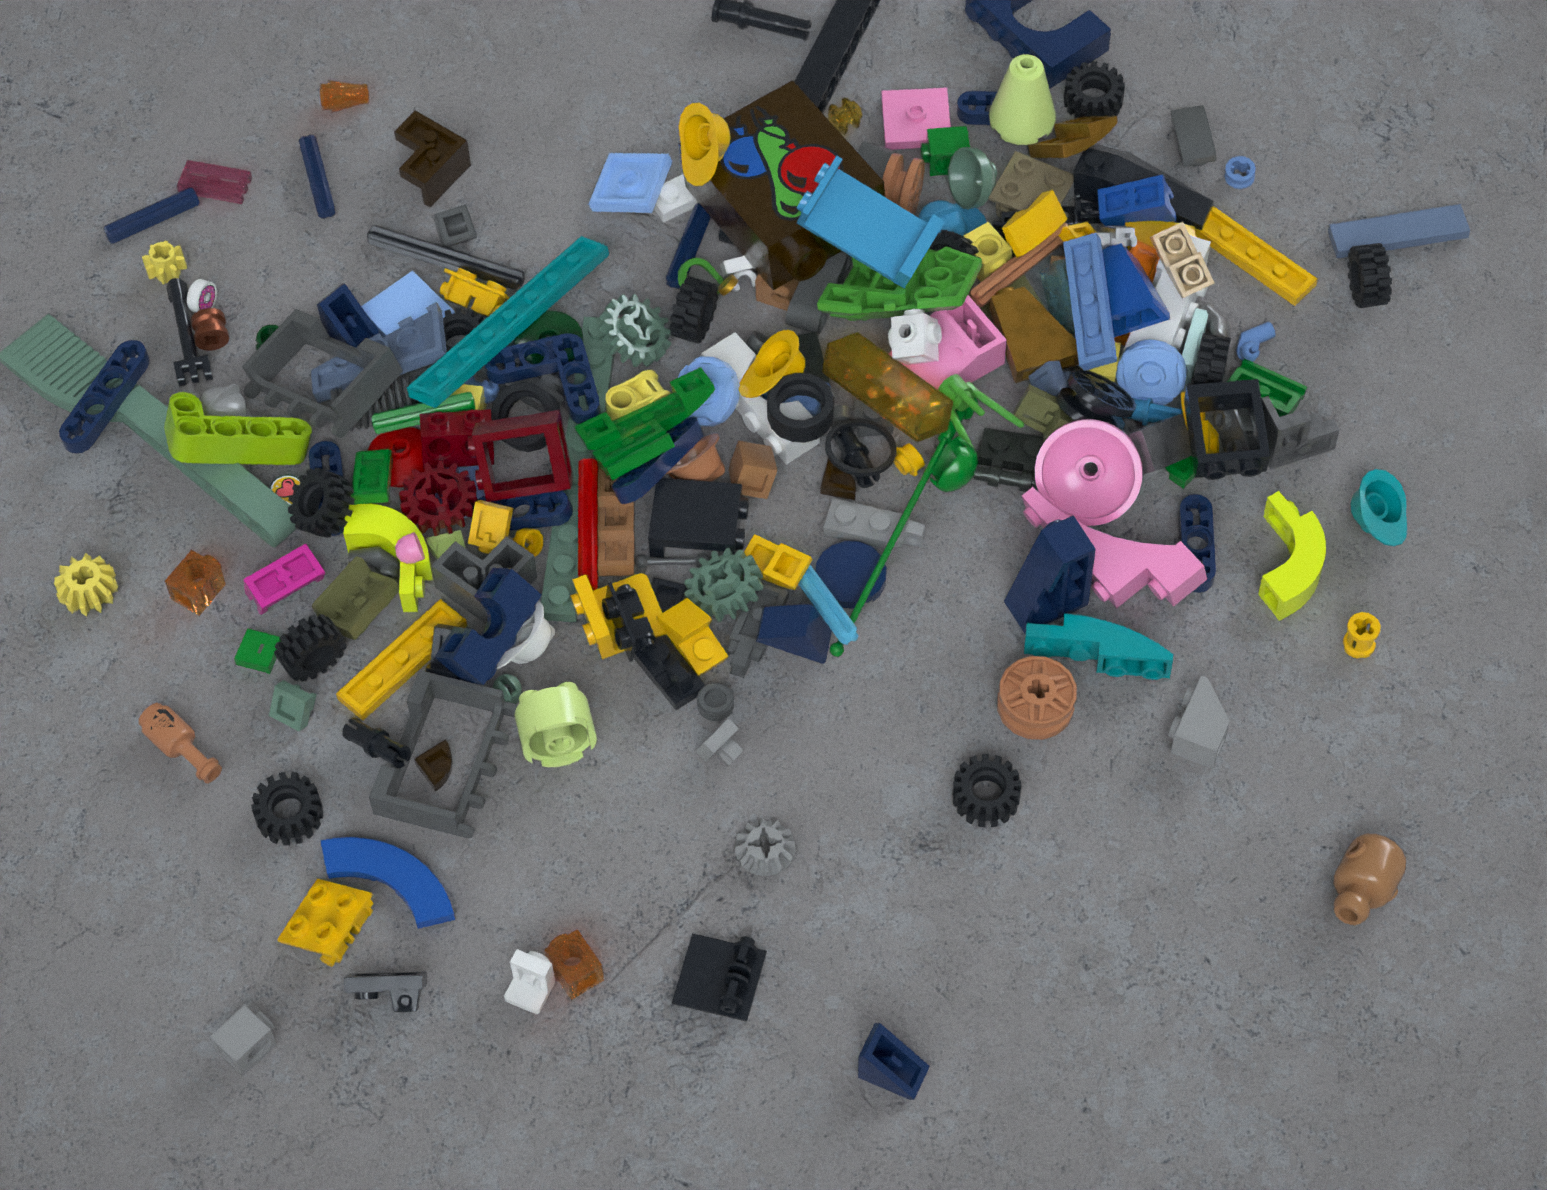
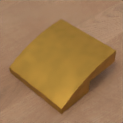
M1117 116L1078 117L1054 124L1055 138L1028 145L1030 157L1066 158L1078 154L1103 139L1118 123Z

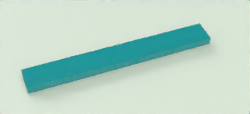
M583 236L579 237L407 387L408 397L433 408L438 407L609 256L608 246Z

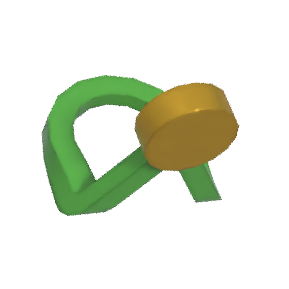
M701 258L685 261L678 271V282L681 287L687 278L688 269L693 265L701 266L719 283L717 294L722 296L727 295L738 283V279L733 274L724 280L709 262Z

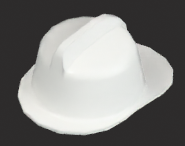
M539 600L536 603L534 614L524 622L516 634V642L509 650L505 651L497 664V669L507 665L510 661L518 664L534 661L546 650L555 635V629L544 618V607Z

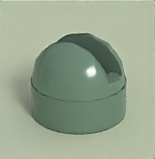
M503 674L493 683L492 688L503 691L505 702L513 704L519 702V696L523 692L517 677L512 674ZM508 684L514 692L510 694L504 685Z

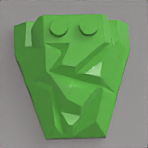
M944 247L939 251L929 248L904 289L852 257L853 268L844 284L828 283L817 302L819 311L828 313L831 317L844 318L850 321L904 316V311L911 309H920L925 312L953 310L963 305L982 268V259L949 247Z

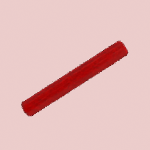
M583 458L578 462V577L587 575L591 588L594 591L598 588V462L593 458Z

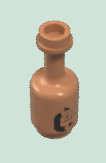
M154 703L143 711L138 721L142 727V733L166 756L176 758L182 755L197 769L196 777L205 783H211L220 775L222 767L218 764V760L214 757L207 759L193 745L195 739L194 730L169 706Z

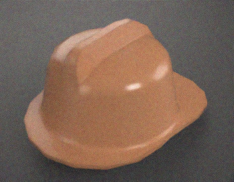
M713 433L702 438L666 474H669L673 479L709 482L722 476L725 472V466L715 447L720 438L719 434Z

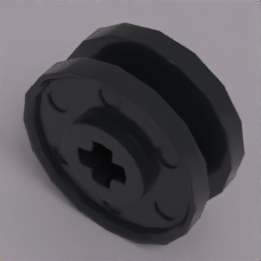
M1081 368L1073 369L1067 380L1070 387L1062 388L1057 395L1056 401L1059 407L1075 421L1083 419L1100 420L1112 424L1123 431L1125 423L1122 418L1131 417L1137 406L1134 399L1116 383L1090 370L1084 371Z

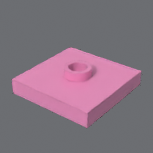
M947 88L881 91L885 148L892 150L921 148V143L927 142V129L951 127Z

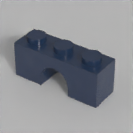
M493 567L474 595V598L486 609V627L480 634L471 628L454 627L435 655V658L462 681L484 685L496 673L497 664L505 651L509 650L516 642V634L524 622L534 614L536 603L542 594L512 568Z

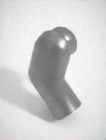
M1210 304L1204 306L1202 309L1207 310V313H1209L1207 326L1210 328V334L1229 338V323Z

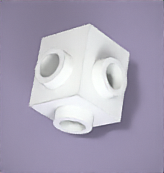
M920 309L904 311V316L891 317L892 328L889 330L888 340L892 348V359L906 365L939 361L938 343L941 342L942 332L937 319L925 314V311Z

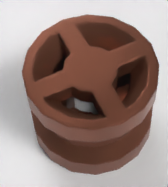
M216 308L201 309L192 316L191 325L195 331L194 340L199 349L205 351L218 350L228 343L229 334L225 328L226 319L221 310Z

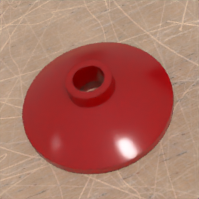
M407 427L381 433L371 442L368 451L385 449L392 451L393 465L390 487H404V479L413 481L412 470L414 469L421 473L425 471L423 469L421 430L417 428ZM400 449H405L403 452H395Z

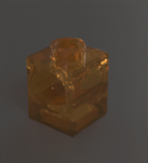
M191 550L165 580L171 600L200 616L226 585L221 571V564L210 555L205 554L202 556ZM203 578L198 582H193L196 579Z
M578 929L570 934L564 933L555 937L548 947L544 949L546 957L552 963L555 977L571 1000L604 981L602 964ZM572 957L581 959V962L575 966L563 964Z

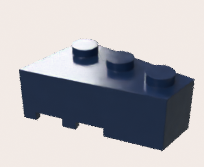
M1074 515L1064 520H1054L1040 531L1004 600V603L1024 634H1026L1027 623L1047 625L1064 617V613L1070 614L1088 606L1096 548Z

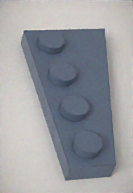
M437 302L426 307L428 313L415 320L410 316L398 323L400 328L382 337L378 333L369 338L391 349L403 370L400 375L434 364L447 353L443 315ZM336 356L312 369V390L317 402L321 403L330 400L331 389L334 390L336 388L338 390L341 388L343 392L364 368Z

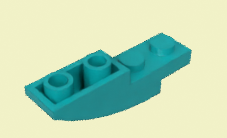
M1064 613L1063 626L1026 624L1024 654L1048 658L1051 656L1068 657L1075 661L1097 660L1096 673H1106L1112 677L1132 675L1143 676L1149 680L1170 679L1173 653L1150 638L1124 626L1097 618Z

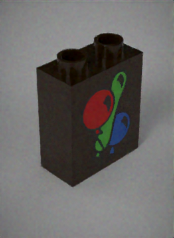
M792 80L723 118L730 130V143L724 156L718 161L715 174L708 183L703 186H693L684 176L685 187L746 257L772 290L793 279L805 281L820 272L828 259L842 252L837 247L797 224L801 211L796 208L807 191L813 194L819 184L814 179L824 163L831 166L835 157L839 156L843 160L838 169L885 197L884 181ZM680 142V143H678V146H679L680 157H681V142Z

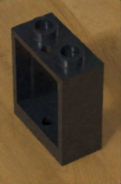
M1258 379L1187 385L1184 406L1195 478L1205 477L1208 480H1218L1226 475L1241 474L1245 477H1252L1266 472L1270 460V451ZM1250 408L1256 450L1206 454L1200 412Z

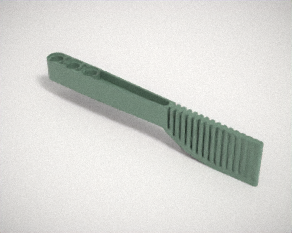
M50 314L44 316L0 352V362L44 399L69 412L74 409L107 362L103 356H100L97 351H94L91 346H88L87 343L82 341L72 331H69L68 328L64 327ZM119 378L111 379L106 383L105 387L110 389L116 388L122 384L123 380ZM136 383L110 422H123L271 547H277L297 529L295 527L296 524L291 523L290 517L293 516V514L288 513L290 505L239 463L202 464L183 463L175 460L169 452L164 430L168 407L140 385L137 386ZM95 404L87 410V413L91 415L98 414L105 406Z

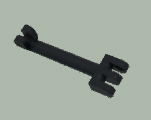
M173 278L169 280L166 289L169 302L173 303L184 360L173 362L179 387L186 385L184 373L190 372L193 384L199 383L197 370L203 369L206 381L213 380L208 354L197 356L186 302L189 291L187 283L180 278Z

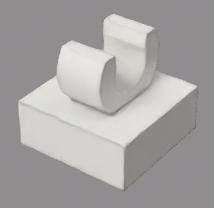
M745 256L725 260L720 264L723 278L732 274L737 279L745 276L750 280L751 288L755 287V280L757 278L753 272L755 268ZM738 283L732 289L734 292L740 290Z

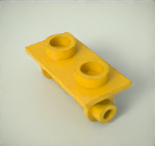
M458 268L457 272L444 269V272L451 278L449 282L445 281L442 283L440 294L444 295V299L467 308L471 298L474 297L476 299L471 310L488 317L504 301L510 298L505 294L507 289L498 283L488 280L486 285L475 281L476 275L461 268Z

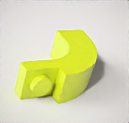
M1278 491L1267 497L1263 517L1284 541L1291 557L1283 565L1262 576L1258 595L1280 621L1304 606L1315 592L1325 560L1326 540L1322 526L1314 512L1310 511L1300 517L1295 504L1292 501H1287Z
M372 503L349 505L348 509L353 512L351 517L345 516L344 519L348 523L344 527L343 532L348 553L350 550L377 546L398 559L395 549L398 540L405 535L413 532L416 533L425 559L411 564L401 562L399 559L398 561L400 563L399 596L403 612H418V598H424L425 594L424 581L433 580L429 552L422 533L411 520L392 508Z

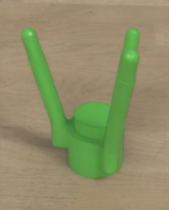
M959 374L951 375L938 388V394L944 400L940 407L948 414L958 435L972 447L971 440L955 409L963 411L970 407L979 416H983L985 411L974 401V397L1017 427L1022 428L1024 426L1023 421L979 391L970 381L966 383Z

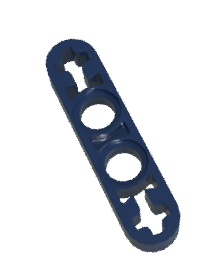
M137 340L121 343L61 425L59 436L67 451L78 454L89 450L127 398L150 363L143 343ZM119 378L123 380L122 384L116 388L110 389L105 387L106 383L111 379ZM95 404L105 406L98 414L91 415L87 413V410Z
M686 418L678 425L666 431V433L670 434L675 447L620 476L612 484V489L619 503L627 504L643 497L703 438L704 433L697 418Z

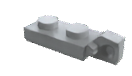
M832 498L823 527V534L885 549L902 514ZM909 517L894 547H902V544L922 547L925 537V524L912 521Z

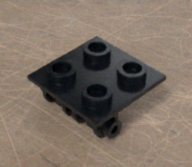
M692 933L672 1004L747 1022L767 951L756 948L754 946L755 940L747 936H742L740 941L732 943Z

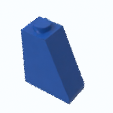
M1122 243L1103 249L1114 337L1170 320L1168 309L1135 256Z

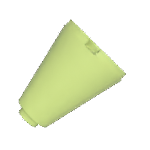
M1019 55L1011 61L990 107V126L993 131L995 128L1001 134L1000 138L1006 142L1016 145H1032L1037 143L1038 138L1045 134L1048 136L1055 124L1056 113L1043 63L1033 55Z

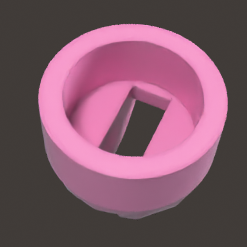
M415 532L405 535L398 540L395 549L396 556L401 562L411 564L425 559L422 546Z

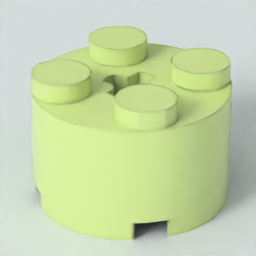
M564 682L557 687L545 688L539 691L528 690L519 696V705L515 710V720L523 754L527 761L533 763L532 759L539 760L543 767L565 766L583 758L582 751L589 745L591 750L596 745L597 736L587 698L578 690L575 683Z

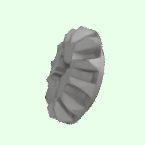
M763 817L759 822L753 824L747 822L741 833H737L735 843L736 858L740 865L752 874L770 876L780 873L790 865L795 855V841L790 828L786 829L778 820L775 822L766 821ZM762 836H766L769 844H776L770 846L768 858L764 857L761 847H754L760 845Z

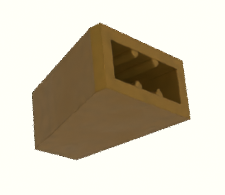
M1005 287L998 290L994 296H991L989 309L995 327L1007 340L1005 355L1015 383L1029 380L1028 376L1048 361H1059L1062 369L1079 365L1076 339L1025 287L1017 289Z

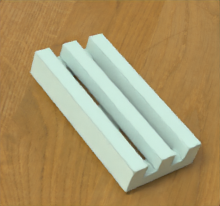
M1195 308L1182 353L1187 367L1185 385L1191 383L1202 335L1206 331L1209 313H1207V310Z

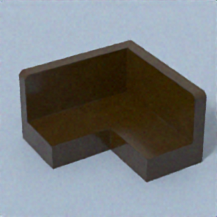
M416 110L394 131L395 139L415 151L399 168L400 177L420 188L424 204L432 207L471 166L467 140Z

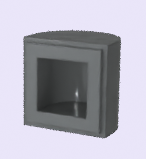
M466 204L434 214V222L442 246L450 247L477 238Z

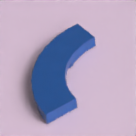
M343 837L320 840L329 879L355 877L371 881L378 880L395 890L396 894L407 904L415 918L418 929L455 920L450 900L437 877L427 866L408 852L394 845L367 838Z

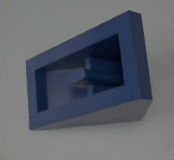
M345 283L339 285L317 303L321 323L331 338L357 348L365 338L369 339L380 333Z
M812 604L770 606L762 609L756 642L824 664L827 659L832 630Z
M874 1023L858 1056V1078L909 1100L915 1099L930 1067L881 1023Z

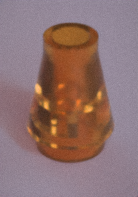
M333 80L320 84L322 110H330L333 113L360 104H368L369 92L367 84Z

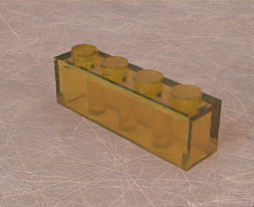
M859 332L827 343L822 373L918 443L948 430L954 401L899 361L892 359V356Z

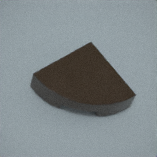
M828 458L820 487V494L855 500V480L851 474L845 473L834 466Z
M446 739L414 759L415 765L435 792L446 783L453 766L451 750Z

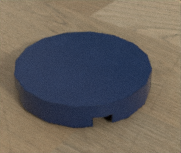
M844 541L834 544L822 552L816 562L815 572L842 608L854 609L881 555L873 547L862 542ZM884 565L865 603L871 600L875 601L883 592L886 586V565Z

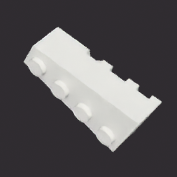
M1190 235L1197 252H1201L1207 265L1211 242ZM1159 259L1153 286L1168 309L1170 320L1131 332L1123 352L1134 343L1149 339L1166 342L1172 347L1181 350L1187 336V330L1184 329L1187 322H1192L1195 308L1199 307V304L1195 303L1197 297H1204L1208 287L1182 299Z

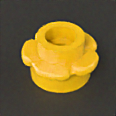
M910 443L903 447H896V456L893 461L896 468L903 475L910 473L912 476H917V471L925 465L920 453Z

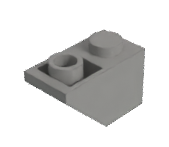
M1200 676L1195 688L1188 687L1181 705L1186 710L1182 718L1177 716L1174 718L1168 737L1173 739L1172 754L1213 769L1226 740L1230 721L1209 679Z

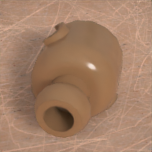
M1366 833L1356 837L1348 846L1335 871L1333 883L1339 894L1334 901V912L1344 923L1349 925L1363 923L1368 918L1370 909L1386 905L1398 894V886L1406 871V857L1403 850L1394 841L1379 834Z

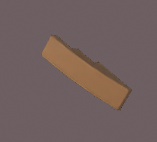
M599 466L597 496L598 576L634 575L635 501L627 504L619 503L612 489V484L617 479L612 481L610 476Z

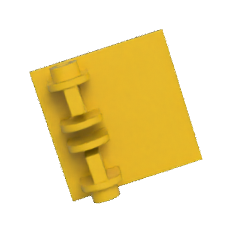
M317 878L277 941L322 954L320 960L324 964L333 967L336 962L340 963L342 961V957L348 949L346 943L352 944L355 938L351 933L358 935L361 931L360 928L368 916L372 914L373 910L371 907L374 903L371 897L373 894Z

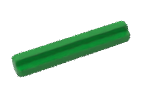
M465 392L449 396L436 408L424 403H418L375 413L372 415L373 429L377 434L420 425L419 414L476 410L475 399L471 392Z

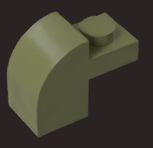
M1029 384L1015 407L1013 415L1023 421L1025 425L1044 433V443L1059 427L1075 420L1059 407L1056 401L1057 397Z

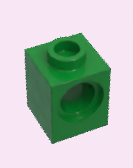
M967 126L927 129V142L921 143V159L924 160V163H928L930 176L948 175L949 164L953 154L960 148L970 147Z

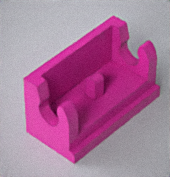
M304 544L243 579L245 594L250 601L254 600L259 614L262 615L268 611V607L311 582L315 581L318 583L323 580L325 571L307 544Z

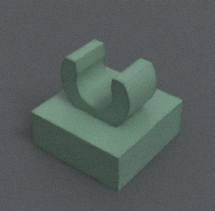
M282 680L274 687L269 716L300 732L308 726L310 711L314 708L316 694H309L300 689V685H292Z

